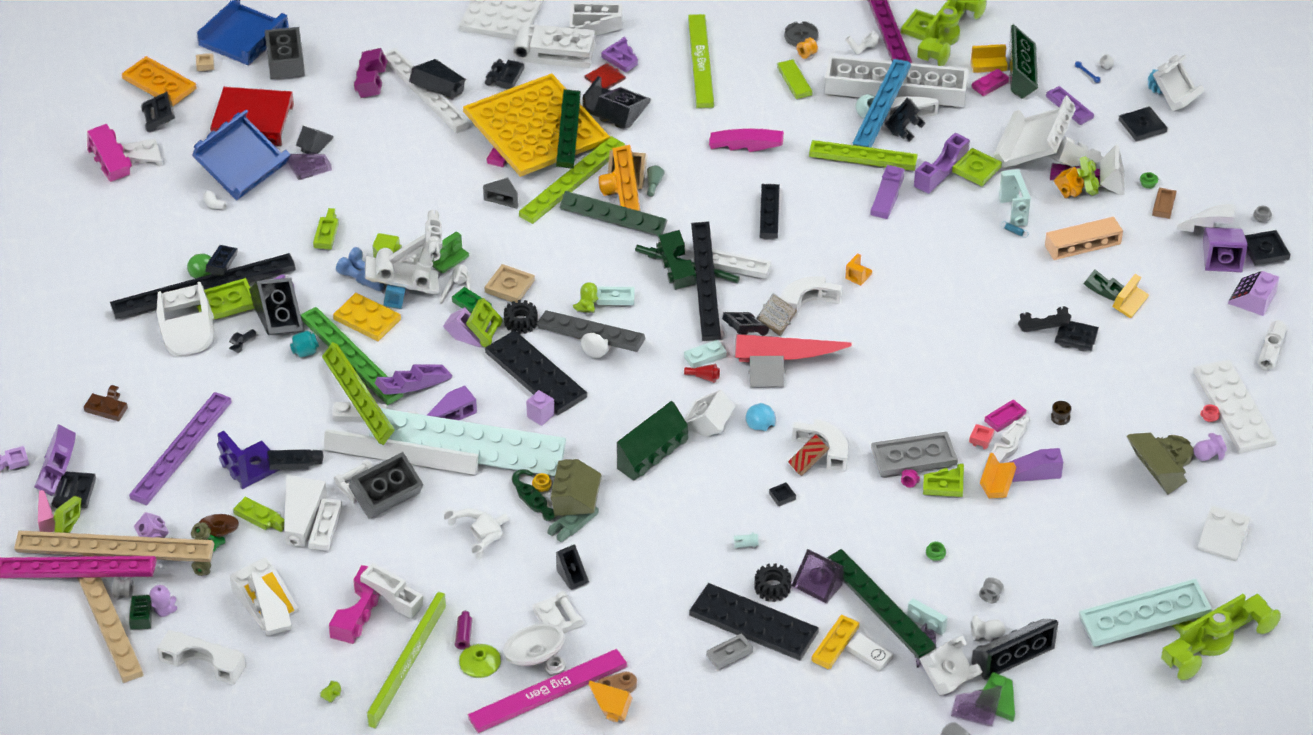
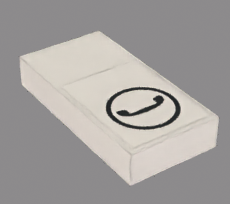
M860 633L847 645V651L879 671L893 659L891 652Z

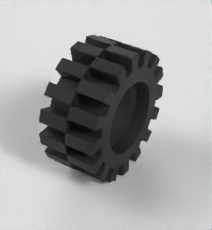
M518 300V303L512 301V305L507 304V308H504V325L508 331L511 330L512 332L515 330L519 334L521 332L527 334V330L531 332L533 328H536L538 312L532 302L528 304L527 300H524L523 303L521 300ZM517 316H526L525 318H516Z
M769 563L766 564V568L761 566L760 570L757 569L754 589L761 599L765 597V601L772 599V602H776V598L781 601L783 597L786 598L788 596V593L790 594L791 573H788L789 570L787 568L783 570V565L780 564L777 567V563H773V566H770ZM776 580L780 583L777 585L767 584L766 581Z

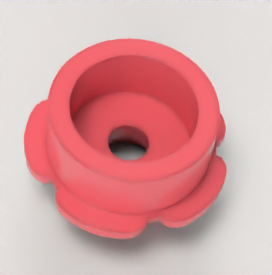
M1208 404L1201 410L1200 415L1205 421L1213 422L1219 419L1220 413L1217 406Z

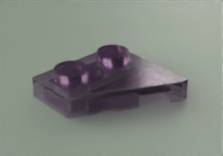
M291 154L288 160V164L298 181L332 170V166L325 154Z
M1002 686L956 695L951 717L993 727Z

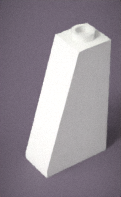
M287 475L284 525L286 544L306 547L322 498L326 499L327 496L325 481Z

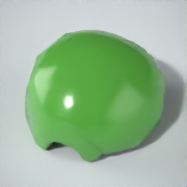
M201 253L191 257L187 264L190 276L199 278L210 275L211 273L205 272L211 256Z

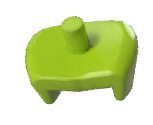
M330 681L329 685L322 689L320 696L328 702H332L341 694L340 684L337 681Z

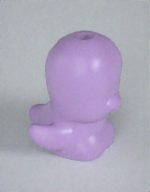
M1215 433L1208 434L1210 439L1199 441L1195 444L1193 451L1196 458L1200 461H1207L1216 454H1218V459L1222 460L1227 451L1222 436Z
M156 585L150 590L153 610L160 617H165L177 610V606H174L177 599L175 596L170 597V591L167 587Z

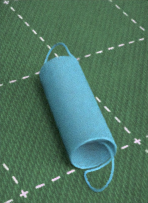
M1007 222L1003 228L1023 237L1024 229Z

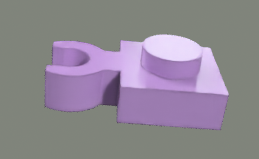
M24 446L6 450L5 455H0V471L6 466H9L11 470L29 465Z

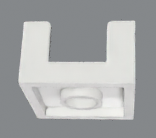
M963 636L951 639L919 658L939 696L958 688V685L983 673L978 664L970 666L962 652L961 647L967 645Z

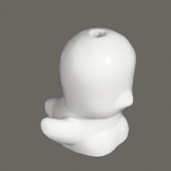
M975 615L970 623L973 640H979L984 637L991 641L998 637L1001 638L1006 631L1004 623L997 619L984 622Z

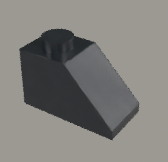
M302 126L295 146L302 148L301 152L311 155L312 152L319 154L334 136L314 128Z

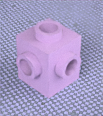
M145 512L134 525L139 537L165 538L169 533L164 520L160 516Z

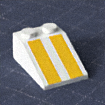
M266 557L230 575L232 592L258 624L259 619L262 617L260 611L255 609L253 599H256L255 591H250L248 583L252 572H255L284 602L289 616L299 611L276 569Z

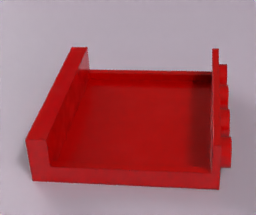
M223 86L210 131L216 132L224 122H230L235 114L238 112L242 113L247 109L246 118L274 146H282L281 135L289 109L294 107L293 91Z

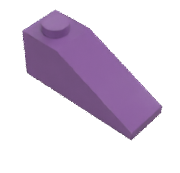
M464 385L448 392L427 416L462 420L477 413L476 398Z
M1060 448L1040 449L1010 461L1014 462L1017 467L1012 482L1061 479L1064 462Z

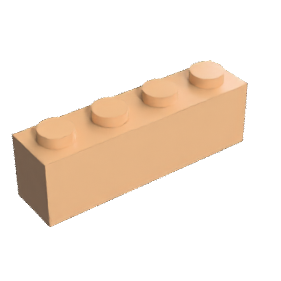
M1113 216L1046 232L1045 247L1053 260L1119 245L1122 241L1123 230Z

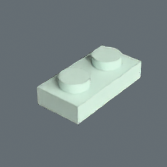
M597 287V297L599 298L597 305H634L635 287Z
M719 340L684 351V358L692 368L727 357V351Z
M914 598L910 600L907 611L909 618L940 635L946 631L947 616Z

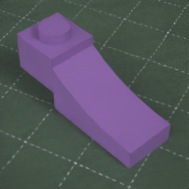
M887 165L870 210L871 216L888 220L898 198V192L904 180L905 169Z

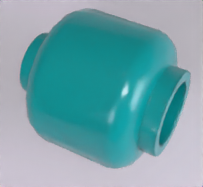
M308 330L293 335V343H290L293 354L297 353L300 358L315 354L319 347L315 334H311Z

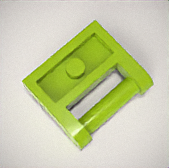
M482 298L475 305L466 325L480 339V344L483 347H487L492 344V338L497 328L501 326L503 319ZM491 322V325H490V327H489V329H488V331H487V333H486L485 330H486L487 326L489 325V323Z

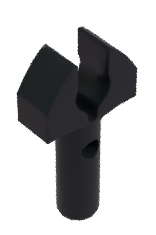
M251 329L243 335L236 332L229 341L234 345L230 346L229 349L236 353L241 352L243 343L256 335V331Z

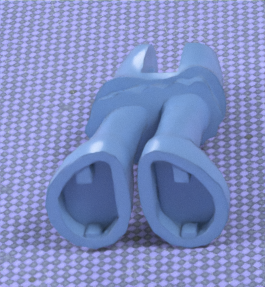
M354 247L350 251L348 258L342 257L338 261L336 272L356 278V281L363 286L381 291L384 289V285H387L365 279V262L362 260L363 252L358 247Z

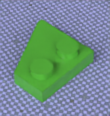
M993 672L976 701V707L1013 722L1015 720L1012 679Z

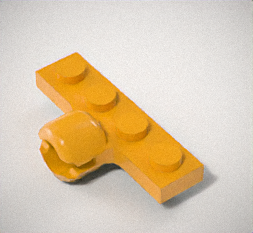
M630 145L612 148L615 171L599 176L600 191L604 196L619 194L620 206L641 211L632 148Z

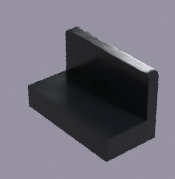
M597 76L583 95V108L591 115L595 113L599 96L612 91L601 87V77Z

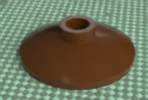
M213 514L199 521V523H206L210 529V535L217 537L233 533L239 527L237 518L228 514Z

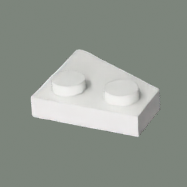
M155 138L122 145L124 155L129 157L131 163L146 164L149 161L156 162L157 166H162V159Z

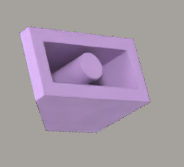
M465 307L452 313L443 327L455 340L481 347L480 339L466 325L471 313Z

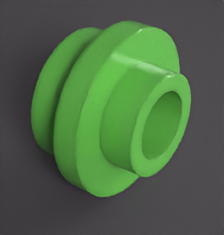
M1152 172L1143 173L1140 176L1141 185L1148 189L1155 187L1158 183L1157 175Z
M931 542L926 548V556L931 560H942L946 556V549L940 542Z

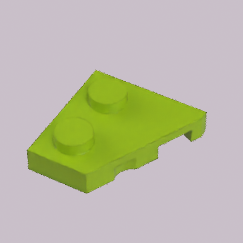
M958 464L957 468L952 470L944 468L938 472L924 474L923 495L963 497L964 464Z
M73 496L55 510L53 517L55 520L54 532H71L74 524L80 517V497Z

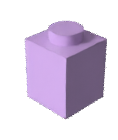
M538 390L526 401L527 417L542 426L554 416V399Z

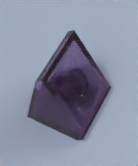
M807 549L791 586L824 603H828L843 585L844 566Z

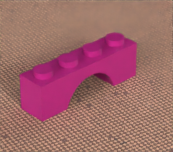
M361 565L353 579L354 590L360 596V600L350 608L336 610L329 623L330 638L354 644L356 638L360 637L364 623L369 621L372 608L377 606L380 594L360 581V576L368 566Z

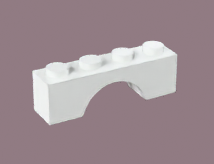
M168 630L157 647L159 661L179 667L190 660H204L213 665L216 679L235 685L246 667L244 653L204 641L201 638L185 635L182 632Z

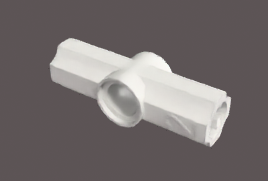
M1276 320L1271 322L1268 333L1265 336L1264 345L1258 360V365L1263 370L1269 371L1274 369L1287 329L1283 321Z

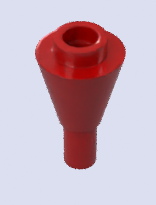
M717 364L697 368L685 367L684 374L694 375L715 383L716 379L720 377V368H717Z

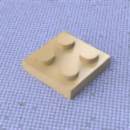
M501 264L484 287V290L487 294L518 303V300L523 298L534 283L535 275Z

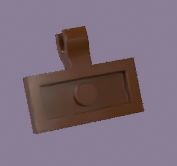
M111 385L106 397L92 393L83 408L84 412L119 422L128 406L126 402L118 400L120 397V393L117 392L119 387Z

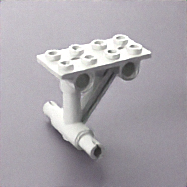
M434 210L428 211L425 234L395 253L391 249L382 248L378 251L376 258L366 256L365 279L371 282L404 287L408 290H418L427 294H438V271L432 270L433 257L434 261L440 258V250L442 248L443 231L442 223L439 220V212L435 210L434 214ZM422 250L421 255L416 257L413 263L404 261Z

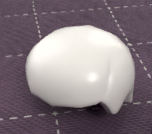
M587 333L581 339L583 351L593 358L603 357L611 347L608 346L607 339H603L595 333Z

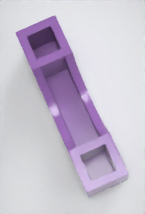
M954 133L945 141L942 152L934 163L931 164L924 161L915 170L914 187L929 194L952 172V167L969 151L970 139Z

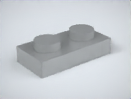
M742 633L706 650V656L717 670L753 653L752 645Z

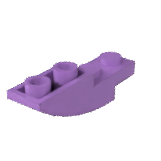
M60 424L57 425L44 456L46 459L35 483V488L45 491L50 496L55 494L59 481L65 474L76 438L75 432Z

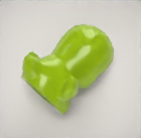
M587 282L581 286V299L577 304H573V308L578 312L595 313L594 303L599 298L597 297L598 288L594 283Z

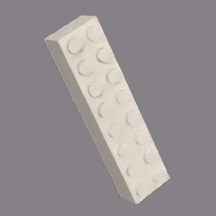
M829 55L825 77V94L861 97L866 94L876 96L892 61ZM910 63L909 72L896 97L938 99L939 105L964 107L968 69Z

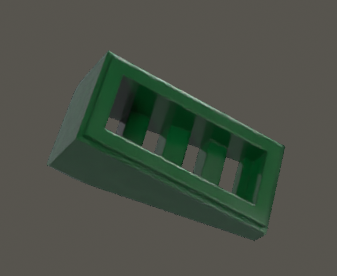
M150 595L132 596L129 612L130 630L151 629L152 602Z

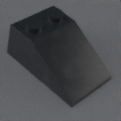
M618 87L599 96L594 116L598 117L602 122H611L616 127L624 129L634 123L650 103L651 98Z
M292 277L256 281L249 290L253 307L268 335L304 331Z

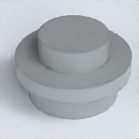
M1262 205L1254 210L1253 216L1259 222H1267L1271 219L1272 213L1269 207Z

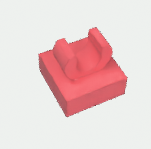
M976 424L970 435L969 442L973 443L975 447L976 445L983 446V449L986 450L994 436L995 429Z

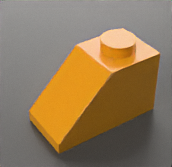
M589 681L588 685L606 719L613 722H618V720L625 721L633 698L630 692Z

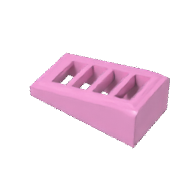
M40 490L38 498L40 532H54L55 520L45 491Z

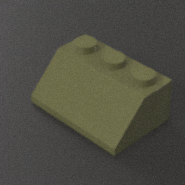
M1151 432L1135 433L1126 436L1136 456L1167 495L1187 482L1184 476L1186 473L1185 469L1180 463L1176 464L1174 462L1176 459L1170 450L1165 451V445L1159 437L1155 438Z
M579 459L558 461L550 496L555 516L594 513L602 477L601 473Z

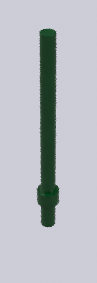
M638 244L635 247L636 252L648 255L649 258H663L662 253L658 254L657 248H648ZM679 257L675 258L679 261H686V259ZM714 269L715 277L739 283L740 276Z

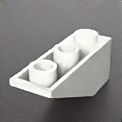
M1068 137L1062 139L1055 154L1049 155L1050 158L1071 167L1079 166V158L1084 156L1093 160L1094 163L1100 162L1103 156H1100V151L1093 148L1089 151L1087 150L1088 146L1079 142L1076 145L1074 144L1075 140Z
M252 572L248 583L250 591H255L256 599H253L255 609L261 613L262 618L259 619L261 631L265 630L266 635L269 636L291 630L292 625L287 606L255 572Z

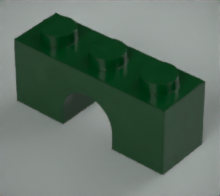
M680 230L658 235L659 243H656L658 254L662 253V265L664 269L667 268L668 270L667 278L669 284L672 283L675 290L696 285V273L691 259L686 261L675 259L678 256L685 255V243Z

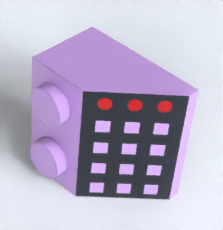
M1260 271L1241 278L1228 304L1264 316L1277 292L1280 277Z

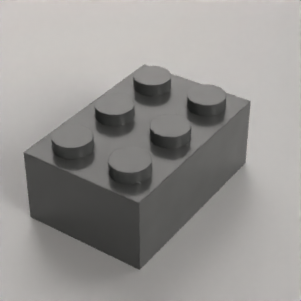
M299 27L265 30L270 79L305 76Z
M401 452L352 477L349 488L368 519L416 496L420 493L424 484L404 452Z

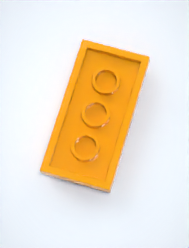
M147 56L122 73V79L154 97L167 91L171 97L172 106L197 89L195 82Z

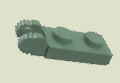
M595 507L594 513L564 515L552 523L547 532L551 536L559 532L556 539L559 542H563L599 513V508Z

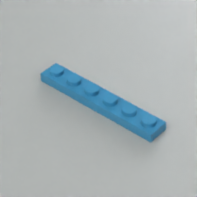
M893 59L852 143L853 145L872 147L909 72L910 62Z

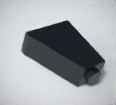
M437 59L413 66L409 82L450 98L462 94L466 80Z

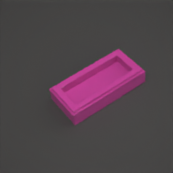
M1013 399L985 416L984 421L995 429L996 432H999L1015 420L1017 421L1022 418L1027 410Z

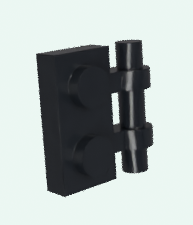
M497 59L492 64L491 71L486 75L485 84L490 86L496 81V86L513 88L525 68L524 63L508 59L505 64L503 60Z
M1070 321L1067 326L1059 327L1054 343L1062 344V347H1075L1080 351H1092L1099 327Z

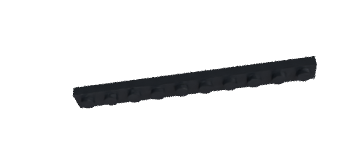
M290 253L228 269L224 275L215 276L210 274L111 301L110 307L115 319L157 308L158 292L160 291L165 293L198 285L197 282H201L204 290L244 278L247 279L248 283L294 271L296 270L295 263Z

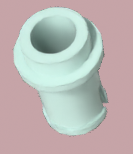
M752 532V534L734 535L735 548L749 546L755 548V546H759L758 534Z

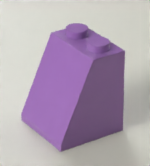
M1205 227L1203 236L1205 271L1242 272L1247 250V241L1243 230L1238 228Z

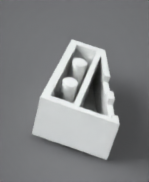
M571 2L569 28L595 30V35L621 30L623 18L622 3Z

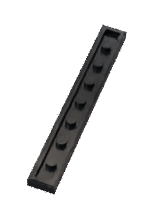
M710 222L691 223L702 341L721 340Z

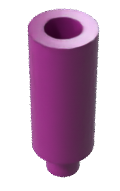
M462 611L457 619L455 647L460 650L470 647L473 619L469 611Z

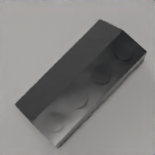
M1040 619L1029 623L1023 628L1013 630L1001 638H995L990 643L983 646L980 645L972 651L971 664H978L983 672L980 675L984 680H987L993 672L1001 674L1055 649L1058 621L1056 619Z

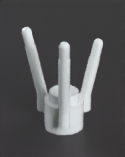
M457 265L454 267L453 274L450 276V280L440 298V304L443 303L453 282L457 284L466 282L467 289L471 290V277L468 276V268L466 266Z

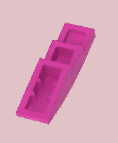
M753 128L716 131L710 133L709 146L711 149L728 146L730 151L747 147L749 152L782 146L784 132Z

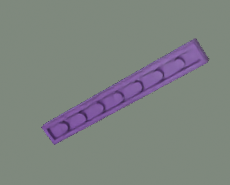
M217 392L210 396L129 494L131 500L146 506L232 403L230 397Z

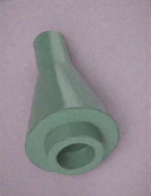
M657 165L650 166L647 169L649 185L647 195L651 197L654 196L655 189L665 174V171Z

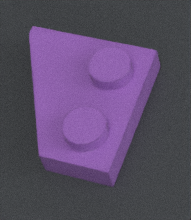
M626 37L621 38L601 52V58L624 72H628L638 65V59L633 53L631 46H628Z

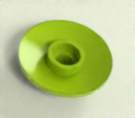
M487 644L471 645L469 648L464 649L459 657L461 670L468 676L475 678H484L494 674L501 664V656L497 649Z

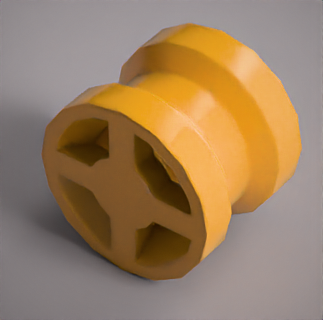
M809 37L804 42L798 43L796 49L798 54L806 59L810 57V54L817 53L818 46L815 40Z

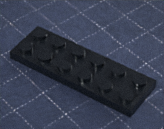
M514 330L485 347V353L533 395L540 390L553 398L554 413L557 416L587 398V392L517 331Z
M709 582L689 610V616L735 635L742 633L746 639L799 661H801L819 633V627Z

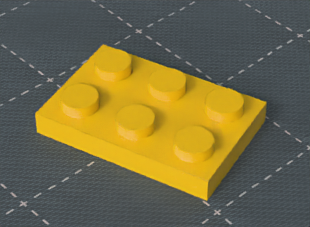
M355 293L333 313V320L379 341L401 320V314Z

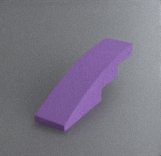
M413 364L410 371H395L392 377H377L375 385L383 394H399L434 386L451 379L453 375L443 364Z

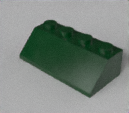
M1012 24L1009 39L1010 90L1014 95H1018L1023 99L1038 89L1036 43L1016 25Z
M673 401L667 403L616 442L617 469L633 481L643 476L647 470L657 465L660 460L672 454L677 447L685 444L688 440V424Z

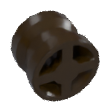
M1056 401L1053 403L1051 413L1053 423L1065 425L1070 421L1072 408L1068 402Z

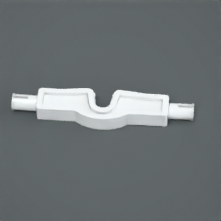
M1026 414L1023 415L1020 421L1015 420L1003 433L1001 440L1007 445L1000 443L994 445L991 453L995 454L999 463H1003L1006 458L1012 456L1017 451L1019 440L1025 434L1026 424L1030 421L1028 415L1027 417Z

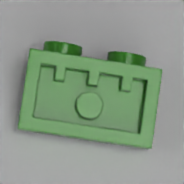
M456 231L443 239L440 258L434 261L433 257V268L442 274L469 257V253L462 248V235Z

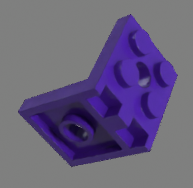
M224 430L217 433V447L220 451L219 461L223 468L229 470L230 476L240 483L241 489L280 471L269 469L267 451L270 449L262 440L241 450ZM254 461L260 462L256 465L251 464Z

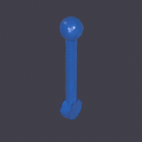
M1080 61L1075 62L1076 68L1082 69L1094 79L1095 83L1100 82V77L1093 75L1082 66Z

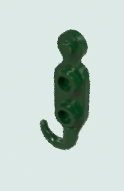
M526 469L514 472L512 483L516 487L519 498L531 510L541 512L544 520H554L556 518L554 510L547 507L546 498L535 487L519 480L520 475L527 474L532 476L533 473Z

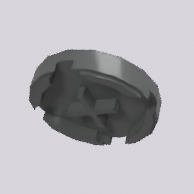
M797 21L785 28L784 38L792 46L796 47L798 43L804 42L809 37L814 39L815 42L818 40V29L812 23L806 21L798 23Z

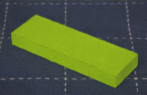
M794 59L777 63V68L795 99L812 96V89Z

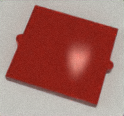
M609 63L584 75V78L591 84L597 76L601 77V87L606 89L626 79V76Z

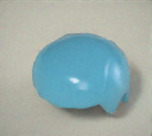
M758 403L747 410L745 420L749 428L766 431L769 426H775L776 416L769 405Z

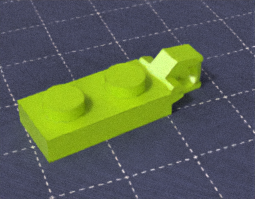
M328 208L326 217H320L313 241L314 248L332 250L339 225V218H336L335 208Z
M246 496L233 508L234 515L264 530L267 528H273L279 532L284 530L285 519L279 513Z

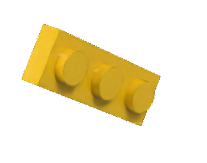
M841 614L813 653L811 662L830 670L859 629L860 622Z

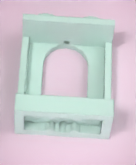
M1019 169L1001 171L999 189L1000 203L1012 202L1010 224L1014 226L1028 225L1031 201ZM1019 189H1020L1021 194H1022V196H1023V197H1021V198H1020V196H1019Z

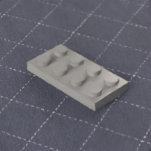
M947 431L871 443V450L881 477L901 474L905 469L921 471L957 465L958 462Z

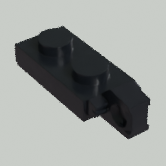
M322 450L267 451L270 470L309 469V466L314 464H322L324 457Z

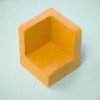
M859 253L846 265L845 279L860 286L872 275L871 269L861 265V254Z

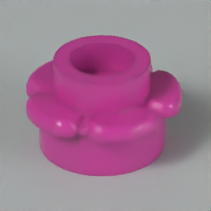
M905 469L902 472L901 482L904 486L912 488L920 482V477L915 470Z

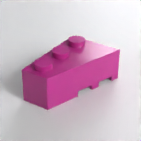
M108 124L88 130L87 150L89 153L93 152L95 154L94 160L95 162H100L101 170L107 179L112 182L130 175L131 161L129 157H125L122 144L116 141L114 130L110 129Z

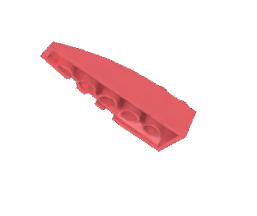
M736 334L735 358H739L740 362H750V356H784V360L809 358L851 347L852 342Z

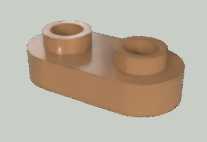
M622 672L602 678L597 683L631 693L637 687V678L631 672Z

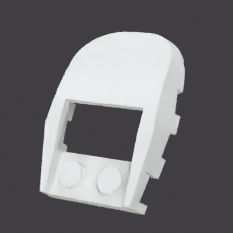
M197 282L198 285L165 293L158 292L157 318L159 329L166 349L173 355L185 356L201 352L208 348L213 341L214 316L201 282ZM201 304L202 312L165 321L164 313Z

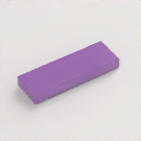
M1061 86L1046 92V98L1059 108L1064 97L1068 96L1076 108L1072 119L1079 125L1094 118V113Z

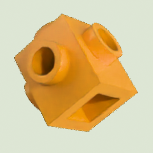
M1075 167L1062 171L1054 179V183L1064 198L1078 196L1082 193L1081 189L1085 186L1083 178L1078 176Z

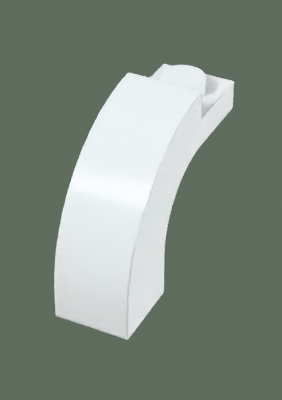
M805 277L790 283L783 290L780 298L797 310L793 316L797 317L800 307L809 301L820 300L840 304L842 286L826 283V277ZM778 307V311L785 315L786 311Z
M814 419V424L794 422L792 441L807 443L815 434L818 435L830 448L827 451L826 469L846 471L848 443L844 434L838 428L818 419Z

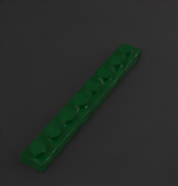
M842 549L825 558L828 567L918 659L936 649L935 643Z

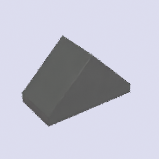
M509 178L484 184L483 198L485 201L518 208V193Z

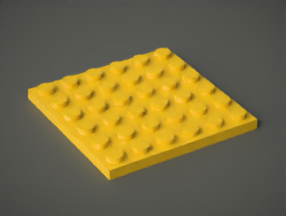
M552 73L463 106L465 115L520 177L556 163L563 89L566 88ZM581 104L579 108L575 155L598 147L610 138Z

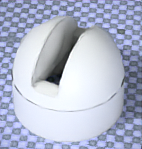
M1104 54L1099 60V65L1104 69H1110L1114 66V59L1109 54Z

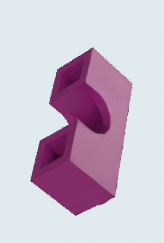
M382 48L362 51L354 82V89L358 92L360 98L380 95L383 83L378 73L385 72L387 58Z

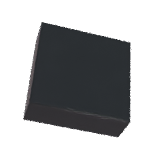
M787 482L769 489V495L778 507L796 500V494Z

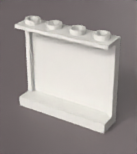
M1065 96L1060 108L1027 118L1024 117L1020 110L1014 111L993 155L995 159L1002 162L1001 168L1055 154L1076 110L1074 103L1068 96Z

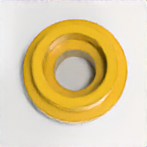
M539 473L532 480V486L539 492H544L551 488L552 480L547 474Z

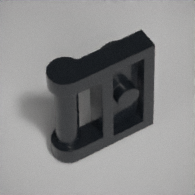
M167 91L141 104V110L145 115V128L147 132H154L156 127L175 119L171 97ZM152 108H154V113L156 117L154 119H152L151 114Z
M723 312L722 319L739 334L746 335L748 332H758L761 336H765L769 332V327L757 321L750 312Z
M65 471V474L60 479L61 482L56 497L52 500V506L58 509L73 496L81 498V508H87L96 481L95 473ZM72 481L69 495L64 497L68 483Z

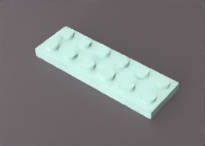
M1192 579L1079 611V617L1093 647L1203 617L1210 613L1212 608L1197 579Z

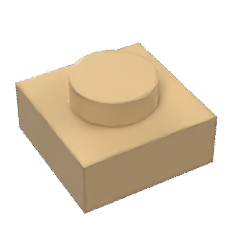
M213 53L196 55L197 71L214 70Z

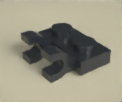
M906 98L886 121L885 125L893 135L897 137L900 135L901 138L911 141L915 136L905 128L909 122L913 125L917 124L919 128H922L926 123L917 115L920 111L911 99Z

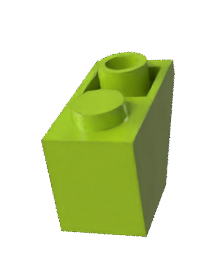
M378 233L372 245L373 257L376 258L378 251L382 248L391 249L393 253L401 249L402 245L400 244L399 236Z

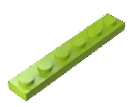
M812 140L809 150V157L881 167L891 165L915 171L918 154L818 140Z

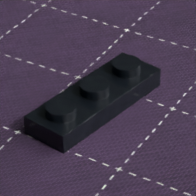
M219 245L206 264L205 272L215 276L224 275L237 256L238 248Z

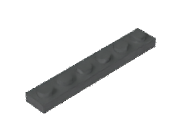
M545 310L537 322L539 329L580 339L587 333H595L603 339H607L609 346L638 352L646 339L644 333Z

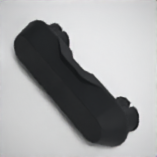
M1066 306L1058 307L1056 315H1049L1042 319L1031 318L1032 314L1029 312L1021 313L1018 326L1023 332L1067 326L1072 315L1068 313L1069 308Z

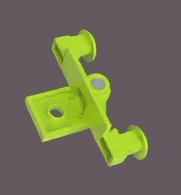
M947 0L936 15L915 9L902 25L900 33L922 40L918 46L917 58L929 61L932 58L938 60V66H944L950 57V46L959 40L960 27L958 23L960 18L968 10L974 12V19H979L985 12L987 0Z
M1258 593L1245 600L1246 595L1241 594L1203 617L1196 618L1197 620L1194 622L1189 620L1171 625L1180 633V638L1163 647L1161 659L1170 668L1175 665L1179 669L1177 673L1179 680H1188L1196 675L1202 666L1201 656H1194L1193 654L1199 652L1201 655L1217 656L1227 652L1232 645L1234 631L1252 620L1258 623L1256 628L1258 634H1267L1280 622V611L1272 610Z

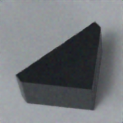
M575 544L556 551V571L570 590L589 583Z

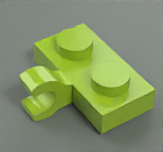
M1086 156L1079 158L1081 169L1078 168L1077 172L1078 176L1084 179L1086 192L1092 196L1099 194L1098 188L1100 184L1098 178L1095 177L1094 171H1096L1094 161Z

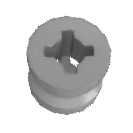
M115 577L113 597L125 596L126 598H131L134 587L133 579L127 578L122 580L120 577Z
M986 578L983 587L979 591V596L985 602L996 603L1004 589V585L996 578Z

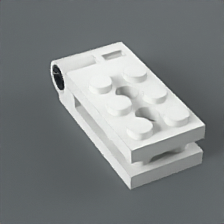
M523 24L519 27L513 55L521 59L522 62L590 68L595 49V30Z

